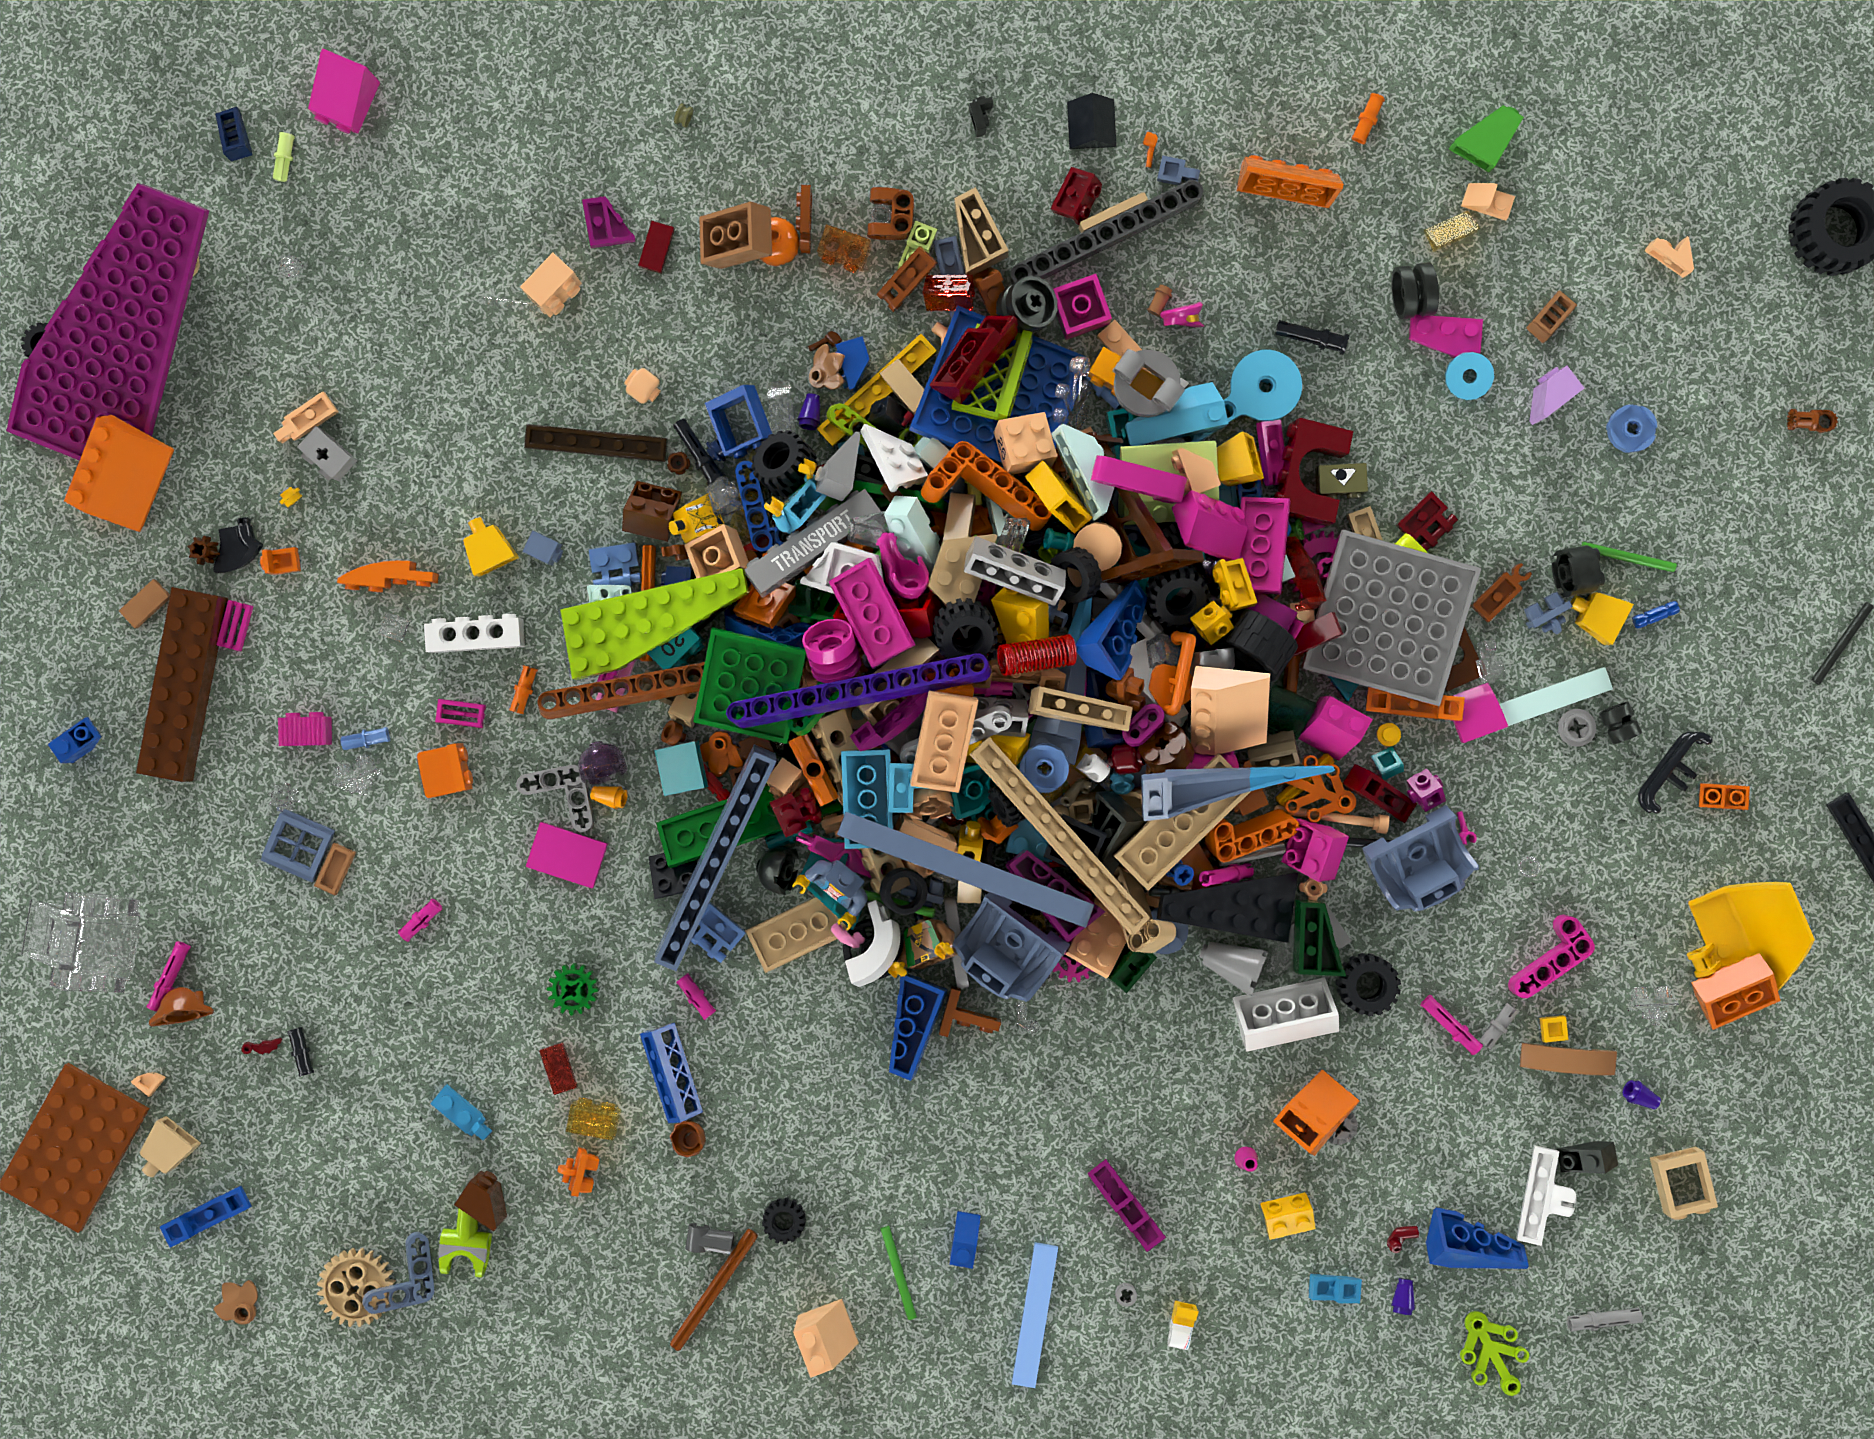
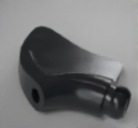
M238 518V526L218 529L220 555L217 556L213 567L215 573H226L240 569L254 560L261 551L263 543L255 538L253 527L250 525V518Z

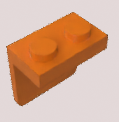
M463 743L446 745V747L427 750L417 754L424 793L427 798L473 789V777L467 764L468 753Z

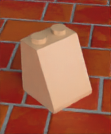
M842 1299L802 1313L797 1317L793 1333L810 1378L833 1370L859 1344Z

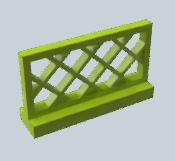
M1023 330L1022 334L1018 333L1014 339L1016 340L1015 346L1005 350L997 359L998 361L1005 357L1009 366L999 371L995 363L993 364L992 368L995 374L987 378L983 377L970 393L975 402L964 405L953 400L952 410L998 421L1010 418L1031 349L1032 332ZM999 378L1003 386L993 392L988 383ZM984 385L989 394L978 400L973 391ZM993 399L997 405L995 412L985 410L982 404Z

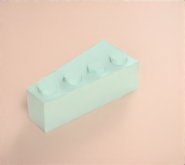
M894 496L884 513L889 533L892 532L897 536L896 544L898 551L905 559H909L919 565L917 557H922L930 579L941 548L938 543L940 539L937 533L931 530L929 526L930 520L917 497Z

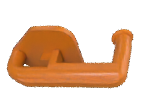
M1179 631L1171 634L1173 644H1182L1178 665H1157L1151 673L1149 682L1150 693L1156 703L1163 709L1164 714L1169 716L1177 715L1182 705L1191 700L1193 677L1189 672L1196 637L1193 634Z

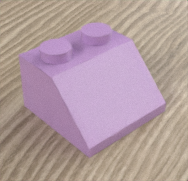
M1568 366L1560 370L1558 367H1555L1538 379L1540 384L1533 390L1530 423L1534 425L1547 418L1584 389Z

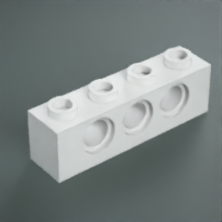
M502 614V619H493V615L478 616V620L470 621L469 617H456L455 622H446L445 618L431 619L432 623L424 624L425 648L428 653L525 647L523 619L516 618V614ZM500 625L503 628V634L501 637L496 638L494 636V629ZM477 627L480 633L478 638L473 640L470 632L472 628ZM453 628L456 632V637L454 640L449 641L447 632Z

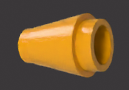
M593 786L590 794L591 800H595L613 809L624 808L628 797L627 790H624L621 786Z

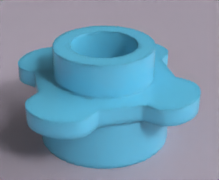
M1111 774V789L1117 794L1129 793L1135 787V784L1132 783L1134 775Z

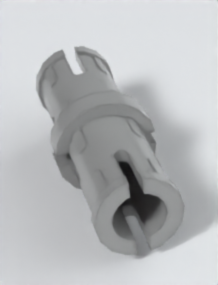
M1506 1003L1495 1020L1491 1019L1489 1022L1491 1025L1478 1041L1491 1050L1503 1033H1507L1508 1030L1506 1028L1516 1015L1519 1014V1011Z

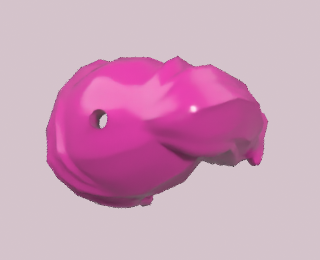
M892 532L883 533L877 540L876 545L880 548L886 583L901 598H918L925 592L929 583V572L922 557H917L919 565L909 559H905L898 551L896 544L897 536Z

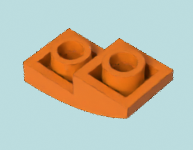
M1700 783L1698 807L1748 810L1750 786Z

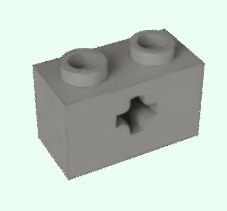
M317 426L297 446L303 452L301 457L311 465L315 463L321 469L318 472L329 481L331 479L340 481L358 461L327 432ZM325 451L327 452V456H329V458H328L327 460L325 459V456L323 455V453H324Z

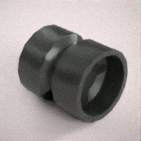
M1629 701L1614 705L1599 713L1604 726H1609L1607 733L1612 744L1627 741L1642 733L1638 721L1632 719L1634 712Z

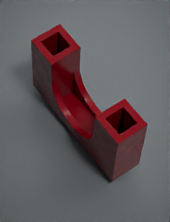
M1298 418L1290 423L1287 429L1288 445L1285 446L1282 453L1284 465L1283 469L1279 471L1277 482L1280 483L1279 489L1274 495V498L1290 499V518L1301 519L1302 521L1326 527L1336 522L1340 500L1309 491L1300 479L1299 466L1304 455L1310 452L1337 458L1345 457L1350 452L1354 431L1304 418Z

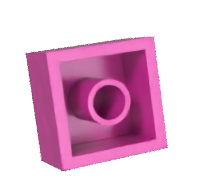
M1097 274L1053 289L1057 297L1058 310L1056 315L1065 340L1111 323L1112 317Z

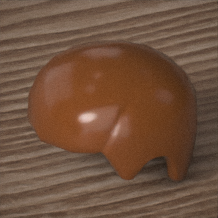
M691 1120L675 1124L674 1130L670 1134L673 1149L678 1155L687 1158L699 1154L706 1142L704 1129L700 1124Z

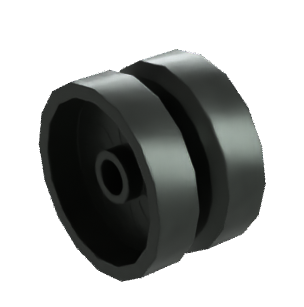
M1432 263L1416 264L1413 270L1410 266L1395 267L1392 272L1391 290L1394 309L1398 318L1401 320L1414 318L1417 312L1420 316L1435 315L1439 306V286L1437 274Z
M1027 276L1016 281L1000 293L996 302L997 316H1015L1017 318L1018 333L1021 334L1023 330L1031 331L1033 334L1039 329L1044 328L1055 318L1058 310L1057 297L1052 287L1045 280L1035 276Z

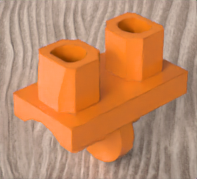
M578 1147L574 1167V1159L567 1158L566 1165H559L557 1170L563 1174L562 1182H569L568 1190L571 1191V1196L576 1197L579 1196V1192H592L594 1180L590 1177H584L585 1170L596 1171L599 1165L598 1156L589 1154L586 1149Z

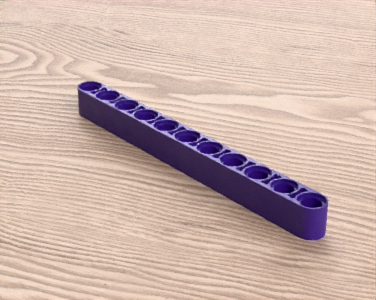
M971 654L735 701L728 706L726 715L737 727L749 728L926 693L929 690L936 691L982 682L990 677L992 668L984 655ZM976 664H984V668L980 672L973 671ZM952 669H960V672L957 676H949V673ZM929 673H936L932 681H925ZM910 677L911 683L908 686L902 687V680ZM887 682L885 690L877 691L880 683ZM863 687V692L859 696H854L855 689ZM839 692V697L834 701H830L831 694ZM815 696V702L812 705L807 706V700L810 697ZM788 701H792L791 707L787 710H783L784 704ZM763 706H768L767 712L760 715V709ZM744 710V716L736 720L737 713Z

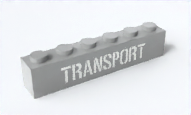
M865 489L860 492L858 490L852 492L846 498V502L840 506L839 504L833 505L826 511L827 514L820 519L819 517L812 519L807 523V528L801 532L797 530L791 533L786 538L787 541L782 545L775 544L767 550V555L761 559L756 557L746 565L747 568L744 569L745 574L762 598L814 564L818 558L823 556L824 550L831 542L844 544L853 534L860 533L881 519L880 509Z

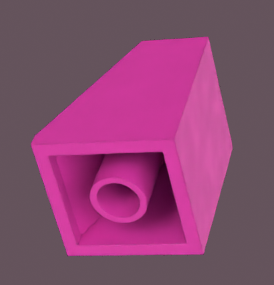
M322 48L308 109L315 115V120L325 125H328L329 122L336 124V128L346 134H350V131L358 134L380 82L366 66Z
M1331 696L1319 697L1297 739L1325 754L1328 753L1332 758L1339 761L1362 740L1373 719Z

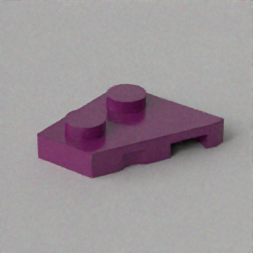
M606 196L582 199L590 248L636 241L634 234L626 227L623 219L612 208Z

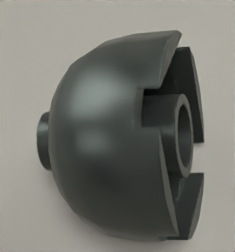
M775 847L769 849L758 860L756 871L765 889L781 895H786V890L791 891L793 889L792 885L798 874V870L793 872L795 859L799 860L797 850L788 847Z

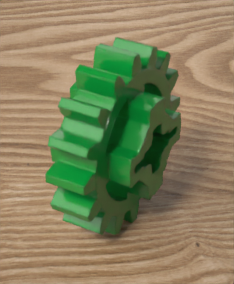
M573 963L569 969L568 965L565 964L562 966V971L559 969L554 971L556 977H550L548 980L553 984L546 989L552 992L548 1000L554 999L556 1002L553 1008L561 1006L560 1013L562 1014L567 1009L571 1016L575 1014L576 1010L579 1014H582L584 1007L587 1009L592 1007L590 1001L595 1002L598 997L593 995L600 990V988L594 987L598 978L592 979L590 976L593 974V971L591 970L586 973L585 965L577 969V964ZM567 974H577L580 977L571 978ZM580 983L574 993L566 996L571 989L570 986ZM586 983L588 986V994L584 992ZM559 985L561 986V995L559 994V991H558V986H559ZM574 1000L576 1003L579 1004H569L566 1001Z

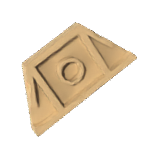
M991 534L977 537L995 543L998 535ZM975 536L945 539L942 542L927 587L941 599V602L946 607L948 602L951 601L954 604L956 599L961 598L962 602L966 601V598H971L973 603L975 602L982 578L964 572L966 553Z

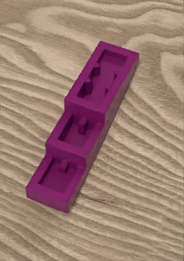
M1107 1159L1087 1173L1146 1252L1166 1238Z

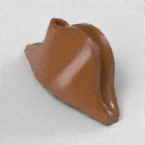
M184 987L175 988L163 997L157 1013L149 1020V1025L153 1027L196 1020L213 1014L214 1010L204 1005L203 991L193 992Z

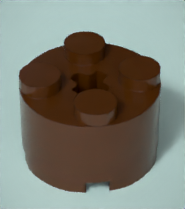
M1174 721L1164 722L1145 743L1139 746V752L1153 774L1164 773L1168 769H1186L1190 761L1192 763L1194 759V749L1183 729Z

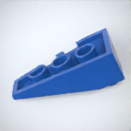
M1132 580L1083 631L1076 642L1077 652L1085 665L1115 680H1121L1131 664L1133 657L1130 654L1131 646L1136 644L1138 637L1135 635L1137 623L1142 621L1147 602V596L1137 580Z

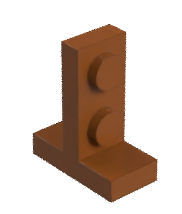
M989 267L973 275L970 279L978 289L989 315L997 316L996 302L1000 293L1005 288L1002 284L1003 278L1000 271Z
M951 986L939 1035L948 1037L953 1019L957 1020L956 1023L961 1026L970 1027L973 1024L980 1026L979 1030L983 1032L993 1033V1030L999 1032L1001 1019L956 1007L961 988L957 989V987Z

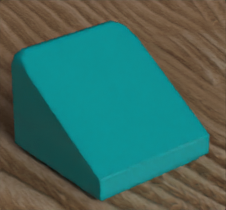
M1392 746L1371 756L1383 780L1404 772V764Z

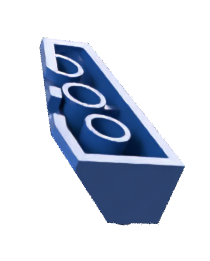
M1435 1208L1433 1210L1426 1239L1430 1264L1449 1268L1527 1269L1529 1267L1523 1244L1499 1232L1492 1235L1484 1230L1483 1224L1476 1222L1475 1225L1464 1221V1215L1457 1211Z

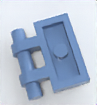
M636 543L589 549L592 573H602V579L593 580V585L633 586V583L641 582L640 573L631 574L632 567L640 566ZM623 570V576L610 577V571Z
M710 902L699 923L701 928L698 932L695 931L691 942L694 945L698 944L708 952L707 955L711 959L714 957L721 963L726 958V955L720 949L724 946L731 951L746 932ZM709 933L717 940L716 944L713 945L703 936Z

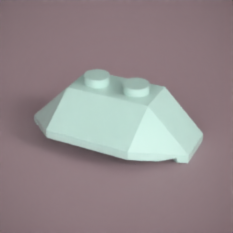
M1062 424L1051 435L1053 440L1056 441L1060 458L1083 505L1093 517V521H1095L1107 512L1114 491L1112 486L1091 481L1096 455L1104 456L1103 448L1097 443L1095 437Z

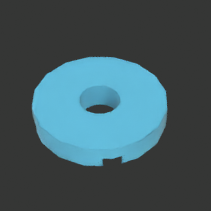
M1475 352L1459 354L1451 360L1445 372V383L1450 392L1456 397L1465 400L1477 399L1485 395L1491 388L1494 380V368L1490 361L1482 354ZM1468 369H1473L1476 373L1474 381L1470 383L1465 382L1463 379L1464 372Z

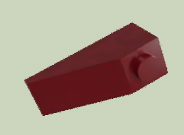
M1354 764L1342 783L1362 798L1403 823H1406L1417 803H1413L1409 797L1375 773Z

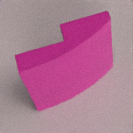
M1489 683L1452 695L1465 697L1462 721H1453L1461 743H1466L1509 727Z

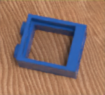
M741 385L705 403L724 456H734V459L742 458L748 455V450L752 448L756 450L757 447H760L761 442L764 439H768V436L772 434L755 385ZM746 400L759 436L737 446L724 410Z

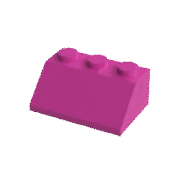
M1192 490L1183 497L1181 503H1176L1172 507L1185 546L1203 551L1225 561L1239 559L1248 529L1244 520L1245 515L1240 508L1230 506L1220 500H1215L1205 494Z

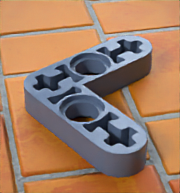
M411 1233L406 1239L405 1247L409 1281L368 1291L363 1297L362 1304L369 1313L377 1314L427 1302L433 1297L434 1282L428 1238L423 1233ZM416 1238L423 1241V1244L419 1245V1251L421 1254L425 1253V1256L417 1255L416 1248L411 1246V1244L415 1243ZM416 1262H426V1269L422 1273L417 1274L414 1272L413 1267ZM415 1279H423V1285L428 1288L424 1292V1296L416 1293L420 1290L421 1286L418 1280L414 1281ZM397 1290L405 1292V1297L401 1302H393L392 1295ZM384 1293H387L388 1305H386L384 1300L377 1302L376 1307L368 1304V1302L372 1301L373 1296H376L377 1299H384Z

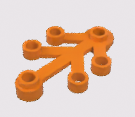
M1306 755L1302 760L1303 766H1307L1306 761L1308 758L1314 760L1312 766L1318 765V760L1313 755ZM1335 764L1326 765L1335 768L1336 772L1334 775L1331 776L1329 773H1325L1330 778L1335 793L1326 789L1321 775L1311 776L1313 784L1302 779L1284 782L1309 792L1299 798L1286 800L1284 808L1289 813H1296L1300 807L1322 798L1331 801L1320 808H1309L1307 810L1306 818L1311 822H1318L1322 816L1334 811L1342 814L1350 813L1356 806V797L1352 792L1344 789L1339 777L1340 769ZM1347 798L1349 801L1348 805L1342 806L1341 800ZM1290 802H1295L1296 808L1294 810H1289L1288 805ZM1312 811H1317L1318 816L1316 819H1311L1310 813Z

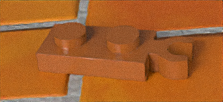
M801 185V192H797L796 196L797 207H800V216H796V230L800 231L801 253L810 254L811 185Z
M1522 563L1512 568L1511 575L1504 572L1471 605L1486 622H1490L1523 589L1518 583L1526 581L1531 577V572H1527L1524 576L1519 575V569L1523 566Z

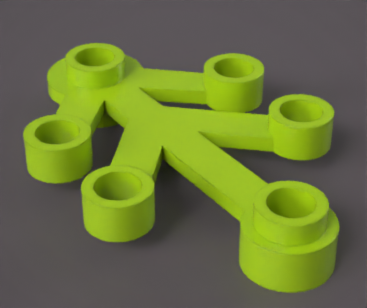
M1480 1311L1470 1312L1464 1320L1468 1335L1464 1349L1460 1351V1358L1467 1365H1471L1476 1361V1355L1473 1350L1479 1337L1482 1347L1476 1368L1471 1373L1472 1380L1479 1386L1486 1384L1488 1377L1485 1372L1490 1358L1501 1377L1500 1387L1503 1392L1509 1396L1517 1395L1521 1389L1520 1381L1514 1375H1510L1499 1353L1512 1356L1518 1362L1525 1363L1529 1359V1352L1522 1346L1514 1347L1491 1340L1487 1332L1502 1335L1508 1342L1515 1341L1518 1337V1332L1511 1325L1502 1326L1489 1322L1486 1315ZM1476 1321H1481L1479 1327H1474ZM1513 1330L1512 1336L1507 1337V1331ZM1524 1351V1356L1518 1358V1353ZM1466 1353H1471L1470 1359H1464ZM1478 1374H1483L1481 1380H1476ZM1514 1383L1515 1388L1508 1390V1386Z

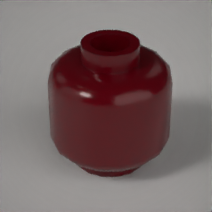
M1127 743L1118 744L1113 747L1112 754L1108 755L1110 768H1114L1119 775L1140 772L1142 766L1145 765V761L1139 752V746L1133 747Z

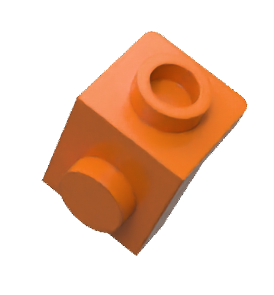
M298 548L262 550L260 564L266 574L278 575L301 571Z

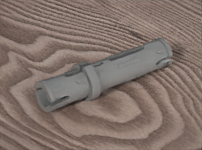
M1638 1307L1600 1313L1588 1311L1587 1314L1567 1316V1325L1570 1332L1585 1329L1597 1331L1603 1327L1643 1322L1642 1313Z

